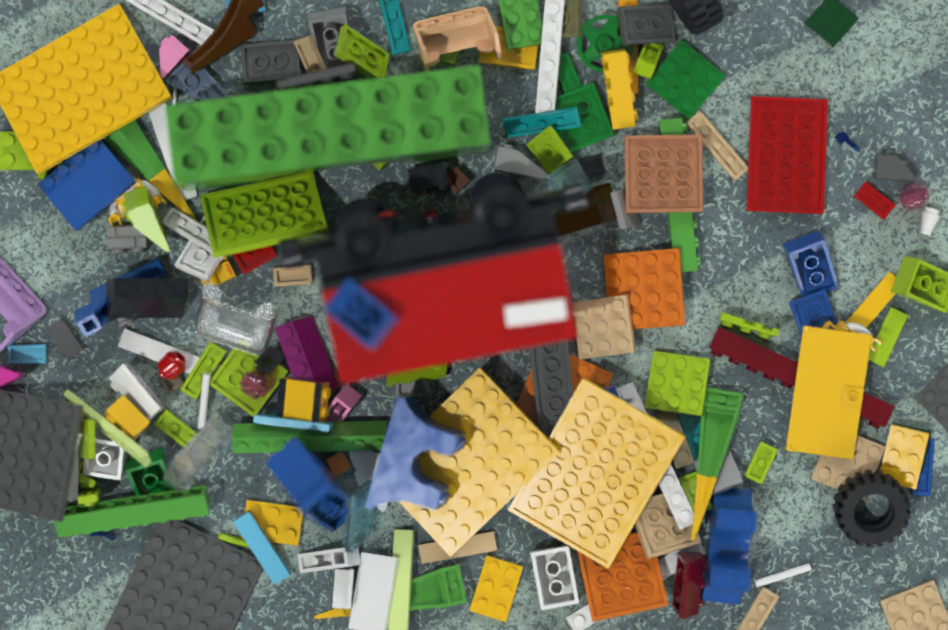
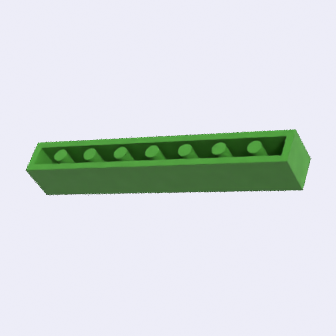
M682 118L658 121L659 135L687 134L686 122H683ZM692 212L667 213L671 249L680 248L682 273L698 271V267H701L700 255L696 256V248H699L698 236H694V229H697L696 217H692Z
M387 421L334 422L333 429L329 432L258 423L233 424L232 448L233 453H275L281 451L286 442L297 438L309 452L381 450L387 433Z
M206 485L98 501L92 506H84V504L66 506L63 522L53 521L58 538L72 537L78 534L88 535L98 531L107 532L118 528L127 529L131 526H146L150 523H165L170 520H184L196 516L204 517L210 514L211 502Z

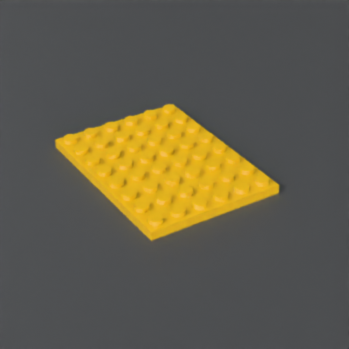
M120 3L0 71V106L38 175L172 99L171 94Z
M482 367L473 373L429 416L441 424L466 432L465 438H467L464 449H461L454 455H442L432 450H424L420 457L422 472L427 477L439 480L449 486L448 493H450L448 503L435 511L417 504L399 501L450 557L561 452Z
M583 378L549 437L551 442L561 452L517 493L508 511L609 569L682 444L685 435L588 379Z

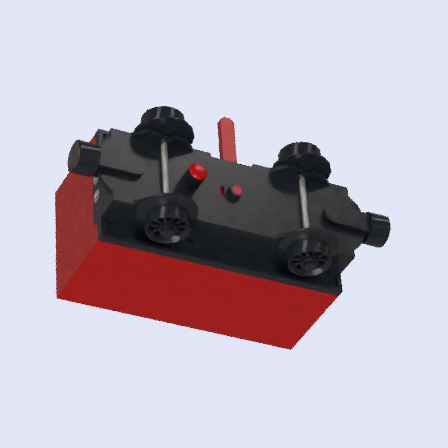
M492 172L482 176L474 184L471 191V205L466 209L439 215L437 210L424 212V218L397 222L395 212L386 211L378 202L371 199H356L347 203L341 209L337 218V231L335 234L300 241L298 237L279 240V253L284 269L303 266V261L316 258L325 307L348 278H350L400 318L378 347L373 350L363 345L326 312L341 384L578 338L553 212L567 210V213L586 210V197L581 181L563 184L562 189L526 196L520 183L513 176L503 172ZM559 298L565 299L567 319L507 327L504 306Z

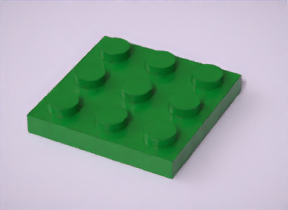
M681 40L652 74L651 79L645 82V85L689 120L725 78V75L685 41Z
M594 82L557 96L556 110L578 107L582 121L581 127L556 130L570 153L615 136Z

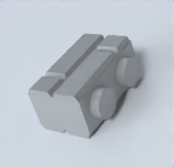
M133 225L107 227L108 250H113V254L125 253L127 249H132V253L144 252L145 248H149L148 237L138 231Z

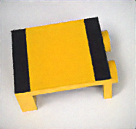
M293 377L279 378L276 416L318 423L326 421L329 415L330 383L294 380Z

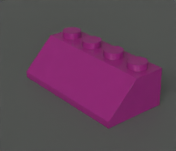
M313 316L291 321L274 328L294 380L315 383L329 382L331 391L339 388Z

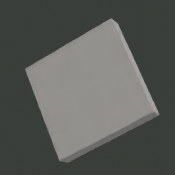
M625 190L611 192L620 229L642 226L639 213H626Z
M729 448L711 496L744 484ZM698 460L693 463L696 471L698 469Z

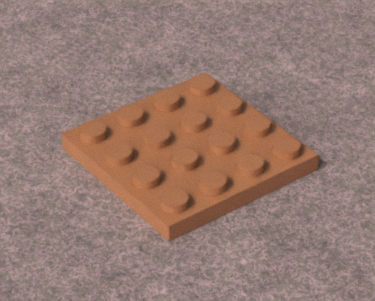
M702 134L624 136L626 213L703 212Z

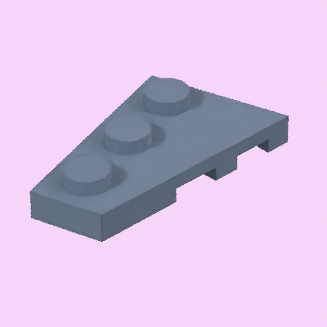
M182 63L163 80L165 83L198 101L230 97L204 68L193 74Z

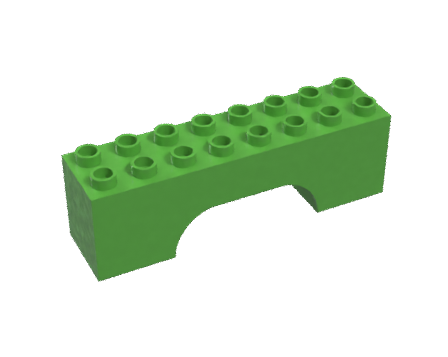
M480 65L165 106L175 185L186 192L253 184L284 175L373 163L398 161L416 163L490 153V139Z

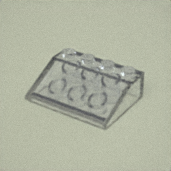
M218 408L166 469L163 479L180 493L184 489L189 490L194 484L193 478L196 475L201 476L207 469L206 463L209 460L213 462L219 455L217 451L220 447L225 448L232 440L230 438L232 430L221 408Z

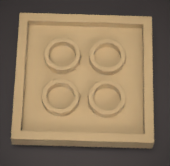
M628 295L571 303L578 337L576 341L579 360L636 352Z
M857 435L853 459L819 455L810 479L838 490L840 484L845 485V479L848 477L854 478V473L860 471L861 474H864L865 470H872L875 473L886 447Z
M663 494L650 497L635 522V527L647 560L701 543L699 534H697L694 542L691 539L693 524L681 530L679 529Z
M934 580L879 600L890 630H948V615Z

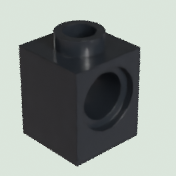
M270 345L254 361L257 364L255 369L263 376L265 374L270 376L285 359ZM265 358H273L274 363L271 367L263 365Z

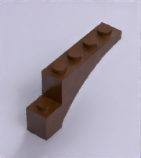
M231 0L223 18L213 33L200 47L182 60L184 65L194 74L212 61H216L223 54L233 50L237 45L249 40L257 33L249 15L263 7V1Z

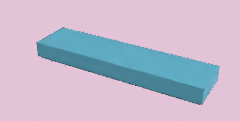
M261 413L254 415L253 422L258 424L325 432L331 431L334 423L328 421L318 423Z
M251 511L233 520V523L273 584L291 575V572Z

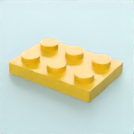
M891 424L880 471H883L884 475L888 473L893 476L894 480H897L901 486L916 490L929 433Z
M246 500L245 513L251 511L270 542L299 546L303 513L297 506Z
M486 555L469 611L506 622L523 566Z

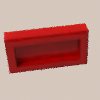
M866 181L853 196L882 220H885L896 206Z

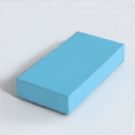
M47 344L9 345L8 364H47Z

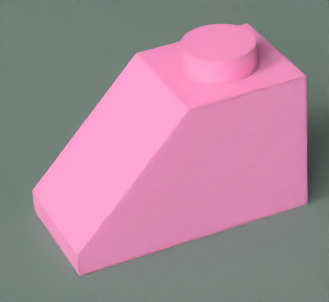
M173 35L165 37L160 43V76L163 79L181 65L182 60L191 53Z
M346 384L330 404L329 415L326 421L342 422L362 395Z

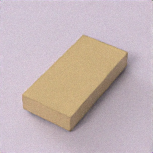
M312 35L293 42L307 74L327 70Z
M311 265L284 269V267L273 268L274 287L313 284Z

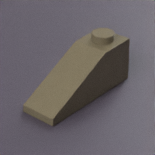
M667 411L656 413L657 419L660 422L685 435L676 413ZM686 437L672 459L676 469L694 463Z

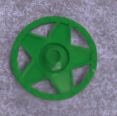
M599 15L588 20L582 26V35L584 34L591 44L582 53V37H577V51L584 64L592 70L603 72V68L589 63L601 58V52L629 49V58L633 54L634 45L622 46L621 36L617 35L618 17ZM608 19L601 30L589 26L597 20Z

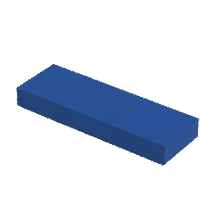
M934 438L929 439L924 468H921L916 490L911 489V495L931 496Z

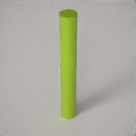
M224 533L219 534L218 540L250 548L244 538Z

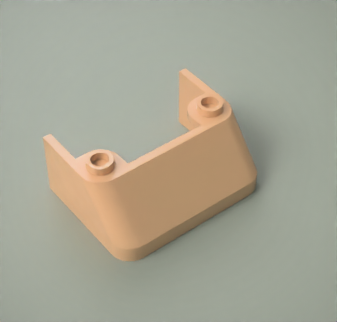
M479 6L419 20L413 24L414 35L425 72H430L429 67L435 66L440 61V55L477 47V50L482 53L495 51L498 60L502 59L498 32L486 7Z

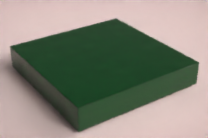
M824 0L805 21V24L833 48L859 18L838 0Z

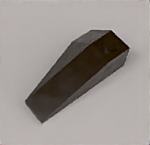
M610 182L592 187L585 192L586 210L567 213V210L553 213L559 237L617 220L611 198L613 190Z

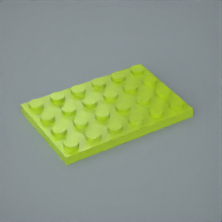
M313 171L200 195L213 258L276 245L279 243V240L294 237L303 239L328 233Z

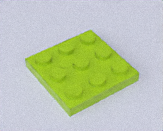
M242 337L210 380V386L254 417V415L260 412L279 386V378L286 377L289 371L280 365L270 376L267 374L263 376L255 369L257 364L254 362L263 352ZM270 357L265 358L263 361L265 367H271L274 363V360Z
M653 351L645 408L702 417L711 359Z

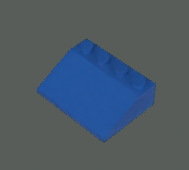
M101 139L71 156L38 185L71 226L78 231L134 185L136 181Z

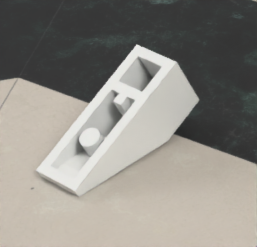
M358 546L297 554L300 573L361 565Z

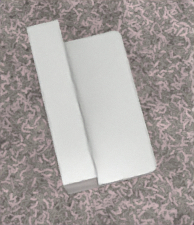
M335 569L332 608L352 609L354 569Z

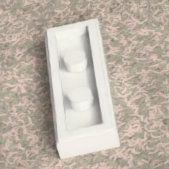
M564 298L504 306L507 327L567 319Z

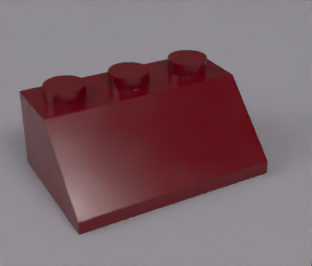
M678 551L672 607L679 619H686L699 614V607H702L703 599L700 595L701 589H704L705 584L702 576L703 571L706 570V559H704L700 552Z

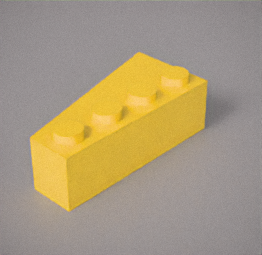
M624 49L601 52L611 127L613 130L636 126L635 121H638L637 110H633V102L636 101L635 93L631 91L630 83H633L632 73L628 71V64H630L629 53H626Z

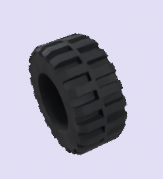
M670 0L679 19L693 35L705 32L721 23L724 18L719 0Z
M865 470L864 474H861L860 471L854 473V478L848 477L845 479V485L840 484L838 487L839 494L836 493L834 497L835 504H833V510L839 527L849 540H854L860 546L865 543L867 547H873V544L881 547L884 546L886 541L890 544L894 541L893 537L896 535L900 537L903 533L901 529L908 526L907 519L911 515L909 510L911 507L910 501L901 484L894 480L890 474L884 475L883 471L876 470L875 473L872 470ZM872 494H879L888 499V511L881 519L874 522H863L855 517V507L862 498Z

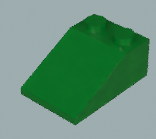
M163 448L148 452L151 463L147 467L134 457L126 459L125 471L136 496L177 489Z

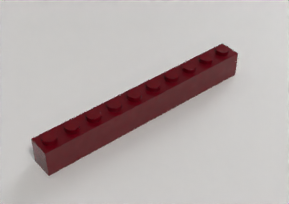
M721 327L716 328L708 346L711 349V354L720 358L724 355L729 358V362L735 365L742 363L746 365V370L755 374L757 371L764 373V378L770 381L777 379L781 381V386L788 389L795 387L798 362ZM863 392L859 421L863 418L869 421L868 425L879 429L880 426L886 427L895 406Z

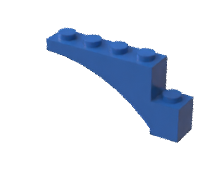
M156 258L117 278H164L167 276V273L160 260ZM106 283L89 291L90 304L74 311L76 323L85 337L103 329L102 326L109 319L107 318Z

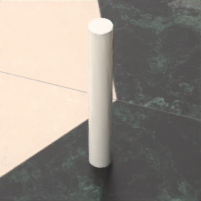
M203 373L198 418L199 429H205L210 373Z
M807 563L754 580L756 588L810 571L811 566Z

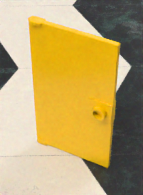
M803 325L785 450L853 459L872 335Z

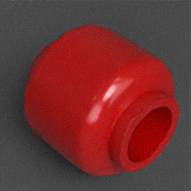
M177 351L167 352L157 363L159 375L164 379L175 380L186 369V359Z

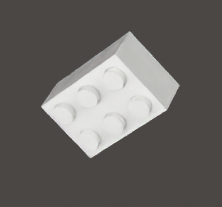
M566 544L530 551L541 610L578 604L579 599L569 546Z

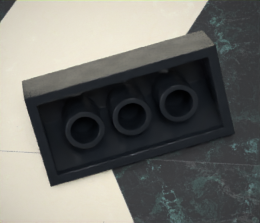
M106 279L107 318H182L188 299V279Z

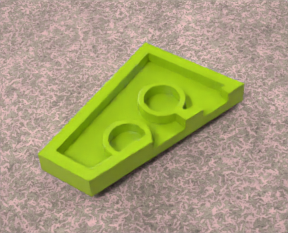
M723 312L719 314L718 318L719 321H722L721 325L732 328L735 325L740 327L739 331L748 334L754 331L759 333L758 337L767 340L770 337H777L780 330L776 328L770 329L763 324L748 322L746 319Z
M447 364L388 375L386 387L399 383L409 384L412 381L418 380L428 381L446 378Z

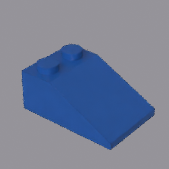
M818 230L782 244L801 297L821 289H825L827 293L839 288L826 241Z
M348 278L324 308L330 316L363 345L373 350L378 347L400 320L391 310L350 278Z

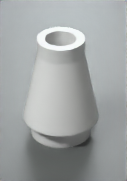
M925 206V210H922L920 233L931 236L934 227L941 217L939 215L940 210Z

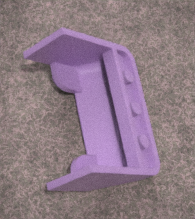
M0 259V313L8 323L3 327V332L7 338L0 345V351L18 340L46 313L45 305L2 259Z

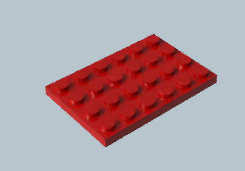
M750 97L746 211L824 214L828 99Z

